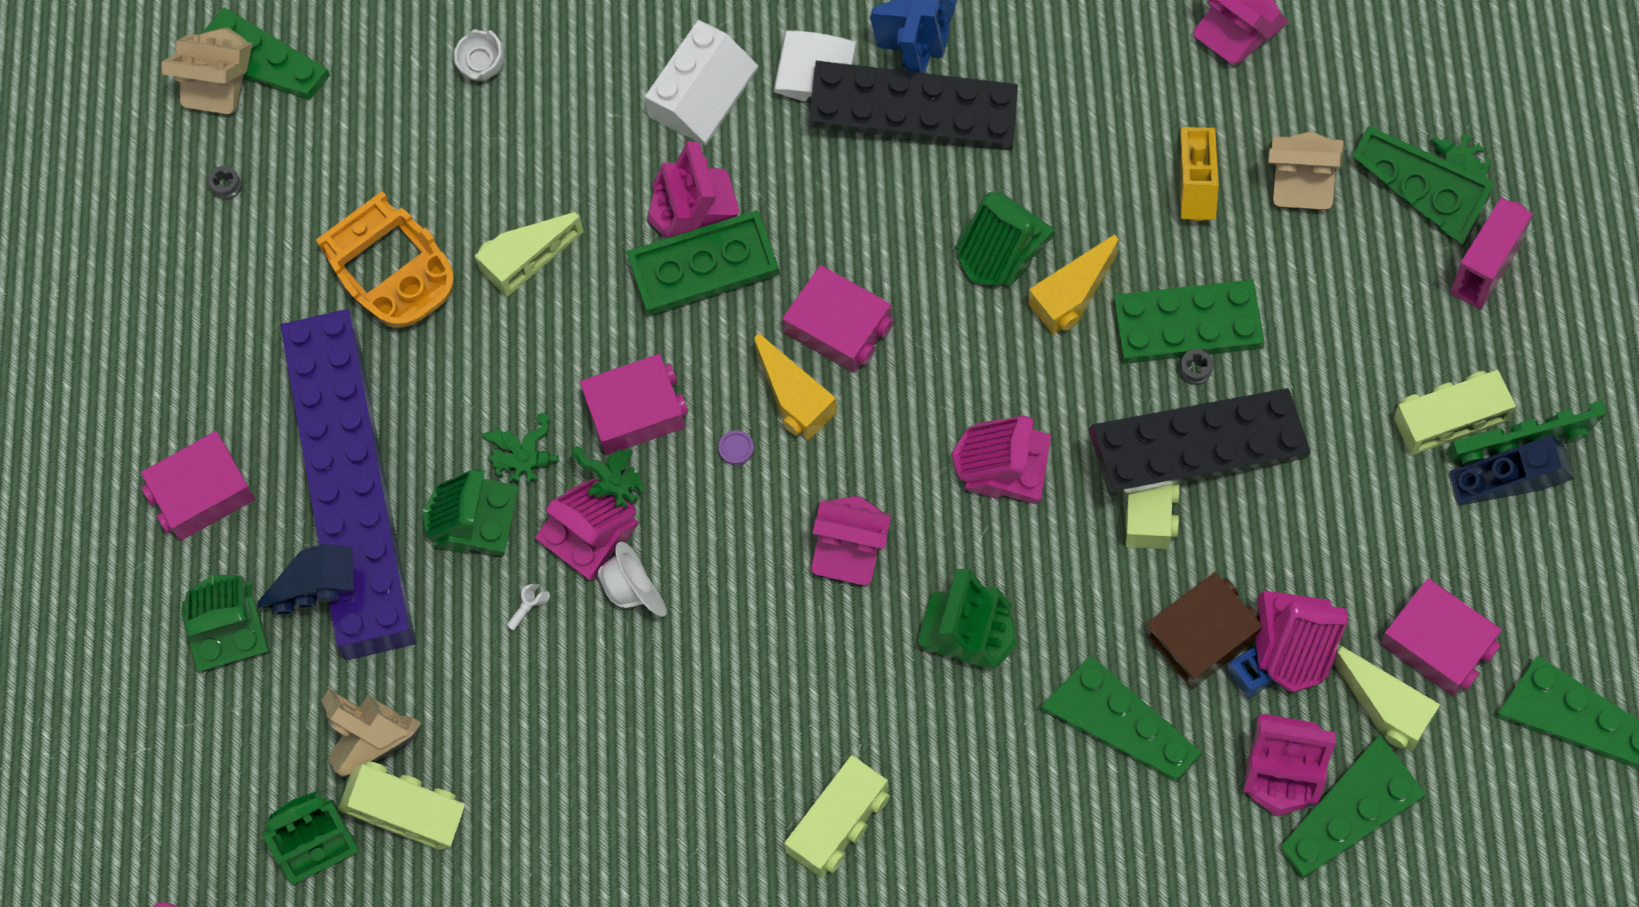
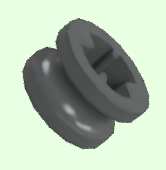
M222 165L216 167L208 176V183L213 194L221 200L233 199L241 191V180L236 170L230 166ZM224 178L230 182V185L227 187H223L220 183Z
M1199 349L1190 350L1185 353L1180 367V374L1184 381L1191 385H1201L1207 382L1211 377L1213 366L1211 356ZM1193 361L1200 362V367H1202L1200 373H1193V368L1188 369L1192 366Z

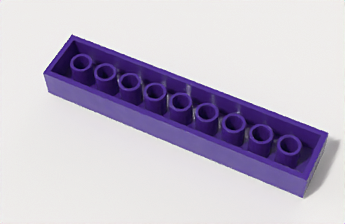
M349 309L280 324L319 545L329 544L352 548L354 591L339 595V600L329 602L337 648L347 661L416 645L357 325Z

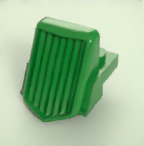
M989 192L981 200L973 219L967 223L955 246L957 259L970 282L990 286H1000L1004 283L1010 287L1031 266L1032 258L1053 238L1055 229L1003 193L999 192L996 195L993 192Z
M478 469L469 470L437 485L422 511L425 534L429 539L434 540L433 547L468 554L469 550L504 556L518 485L483 479L484 471Z
M956 569L953 583L950 584L948 592H934L930 596L918 643L928 652L958 658L965 663L995 670L996 666L1000 665L1018 646L1014 620L1010 615L1012 604L998 587H984L970 569Z
M212 575L189 589L186 593L185 601L181 602L182 619L198 672L270 651L252 581L245 583L244 578L239 575Z
M323 790L291 800L271 813L265 823L267 831L262 833V836L291 885L360 852L341 813L337 811L338 808L334 800H330L327 793Z

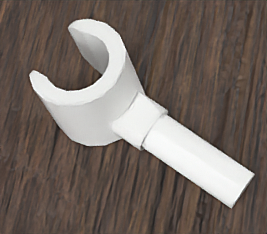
M530 584L522 589L521 598L523 602L507 624L510 629L514 630L533 606L544 605L549 601L550 593L548 591L539 593L535 598V591L540 584Z

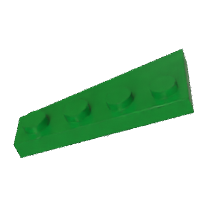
M225 7L222 8L202 32L205 33L227 27L243 37L247 42L253 43L247 72L243 76L245 81L252 83L258 81L270 85L271 89L311 100L330 77L328 69Z
M1369 125L1353 154V159L1463 248L1495 188L1494 182Z
M1603 400L1590 403V408L1586 412L1577 415L1573 414L1572 409L1557 412L1555 416L1547 418L1544 424L1539 425L1535 419L1520 422L1510 427V433L1504 434L1502 428L1454 440L1447 448L1450 463L1462 461L1463 465H1468L1484 459V455L1499 454L1549 435H1553L1557 439L1566 437L1568 442L1586 438L1589 436L1588 432L1607 414Z
M1091 655L1041 706V712L1067 722L1068 726L1081 733L1085 732L1099 739L1105 746L1113 750L1117 749L1131 756L1137 763L1175 783L1180 780L1202 755L1199 749Z
M1537 655L1498 712L1496 718L1506 722L1511 720L1527 726L1526 729L1539 734L1544 732L1563 739L1566 744L1577 748L1579 746L1598 752V755L1639 770V720Z
M1379 735L1281 845L1280 851L1300 878L1304 880L1424 799L1426 793L1384 738Z

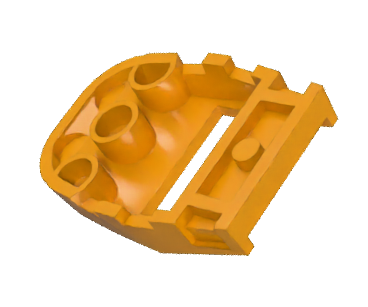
M382 191L316 239L345 289L377 320L388 327L402 328L422 320L441 306L453 290L454 277L452 266L445 254L436 245L434 236L426 227L423 229L412 219V216L402 207L396 210L388 203L387 195ZM398 226L421 254L367 293L344 265Z

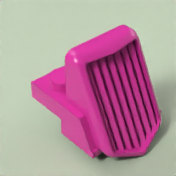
M1209 0L1207 3L1212 7L1195 28L1194 36L1228 62L1237 65L1266 39H1271L1289 23V20L1283 16L1274 0Z
M686 142L676 163H662L652 183L654 193L651 197L647 220L663 236L670 238L737 217L739 208L729 174L725 169L708 168V160L703 156L700 142Z
M1024 415L1003 420L996 419L982 423L977 422L974 426L969 427L951 454L959 479L965 481L964 489L996 499L1005 495L1037 504L1041 501L1051 434L1032 429L1033 418Z
M596 479L588 482L583 481L565 494L550 501L545 509L550 516L535 537V539L589 580H594L597 577L599 568L608 561L615 551L616 544L621 541L625 543L639 523L634 519L636 515L634 504H630L626 498L623 497L628 505L626 508H623L621 505L619 507L615 506L616 498L614 495L610 494L597 498L594 495L590 496L588 494V489L592 488L595 482L601 481Z
M860 496L833 500L821 498L813 529V534L818 535L812 562L813 573L856 584L868 585L872 581L879 548L885 549L892 514L882 512L878 507Z
M1263 590L1257 597L1261 630L1255 636L1259 669L1267 670L1268 675L1291 693L1319 685L1325 678L1329 677V672L1338 652V645L1348 623L1347 610L1331 606V600Z
M1267 714L1259 715L1255 726L1254 741L1247 759L1243 792L1249 793L1254 801L1276 816L1304 809L1309 804L1318 805L1327 781V767L1336 744V732L1321 730L1320 726L1313 722Z

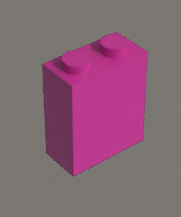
M1501 197L1462 259L1450 294L1482 310L1521 247L1533 213L1527 211L1522 204L1508 201Z
M822 265L817 268L782 318L784 334L853 373L857 371L861 364L866 365L870 361L875 351V343L880 336L885 338L894 323L890 303Z
M660 353L580 381L605 456L615 453L617 450H624L686 428L683 415L689 414L684 397L682 394L675 395L672 385L677 384L676 376L671 363L664 365Z
M217 431L141 472L147 483L141 487L151 506L157 503L162 511L156 515L166 533L173 531L179 541L186 539L256 500Z
M1427 578L1387 629L1380 645L1454 697L1461 687L1467 691L1480 674L1475 669L1480 662L1484 660L1489 663L1500 649L1501 644L1496 641L1502 629Z

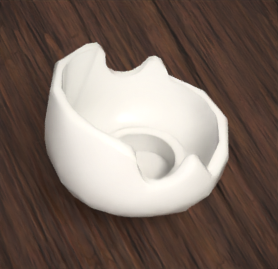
M474 29L467 36L459 40L454 50L455 65L466 78L477 81L488 80L501 70L505 61V49L500 39L491 30L486 32Z

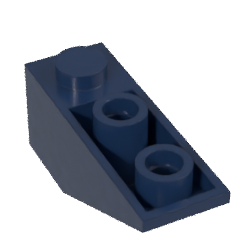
M1553 435L1450 471L1460 506L1537 492L1575 479L1565 445Z
M320 544L301 550L257 602L258 608L272 609V614L290 615L295 613V608H314L317 606L316 602L337 601L339 600V595L354 591L352 548Z

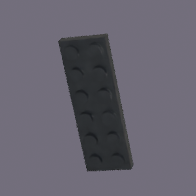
M816 60L808 127L1012 151L1018 84Z
M1289 388L1092 424L1088 429L1109 496L1305 459L1311 454Z

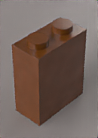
M1216 572L1212 573L1146 624L1145 636L1191 690L1256 642L1255 636L1261 630L1258 612L1250 605L1246 607L1237 597L1238 591L1227 578L1222 580Z

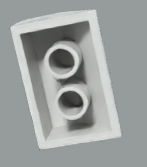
M698 20L645 95L648 117L706 146L759 69L758 65L728 34Z

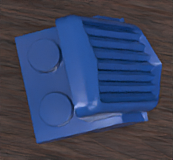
M893 0L875 6L871 11L870 20L877 46L882 49L901 50L903 52V68H907V71L926 73L930 56H944L950 34L949 24L955 11L957 0Z

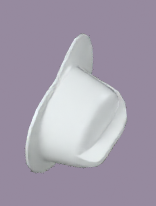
M622 541L617 543L615 548L616 555L598 570V576L610 601L624 608L644 604L649 610L660 617L667 615L663 599L646 575L634 550L627 543Z

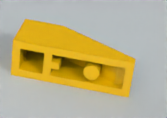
M1181 127V219H1191L1193 221L1216 220L1219 181L1215 128Z
M1115 234L1029 289L1028 305L1052 335L1062 329L1067 331L1080 321V317H1082L1117 256L1119 239Z
M758 333L754 337L756 352L781 413L782 423L793 435L801 434L809 441L837 413L836 398Z

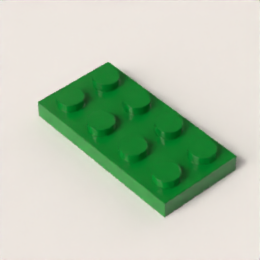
M758 210L626 251L647 316L780 275L776 258Z
M1254 279L1114 295L1113 301L1123 364L1182 358L1185 353L1194 349L1203 350L1210 355L1264 348L1265 342Z

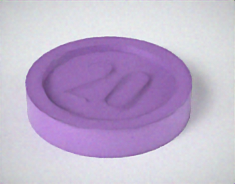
M734 430L722 436L718 444V450L724 462L729 465L739 466L747 463L752 458L754 444L752 438L747 433Z

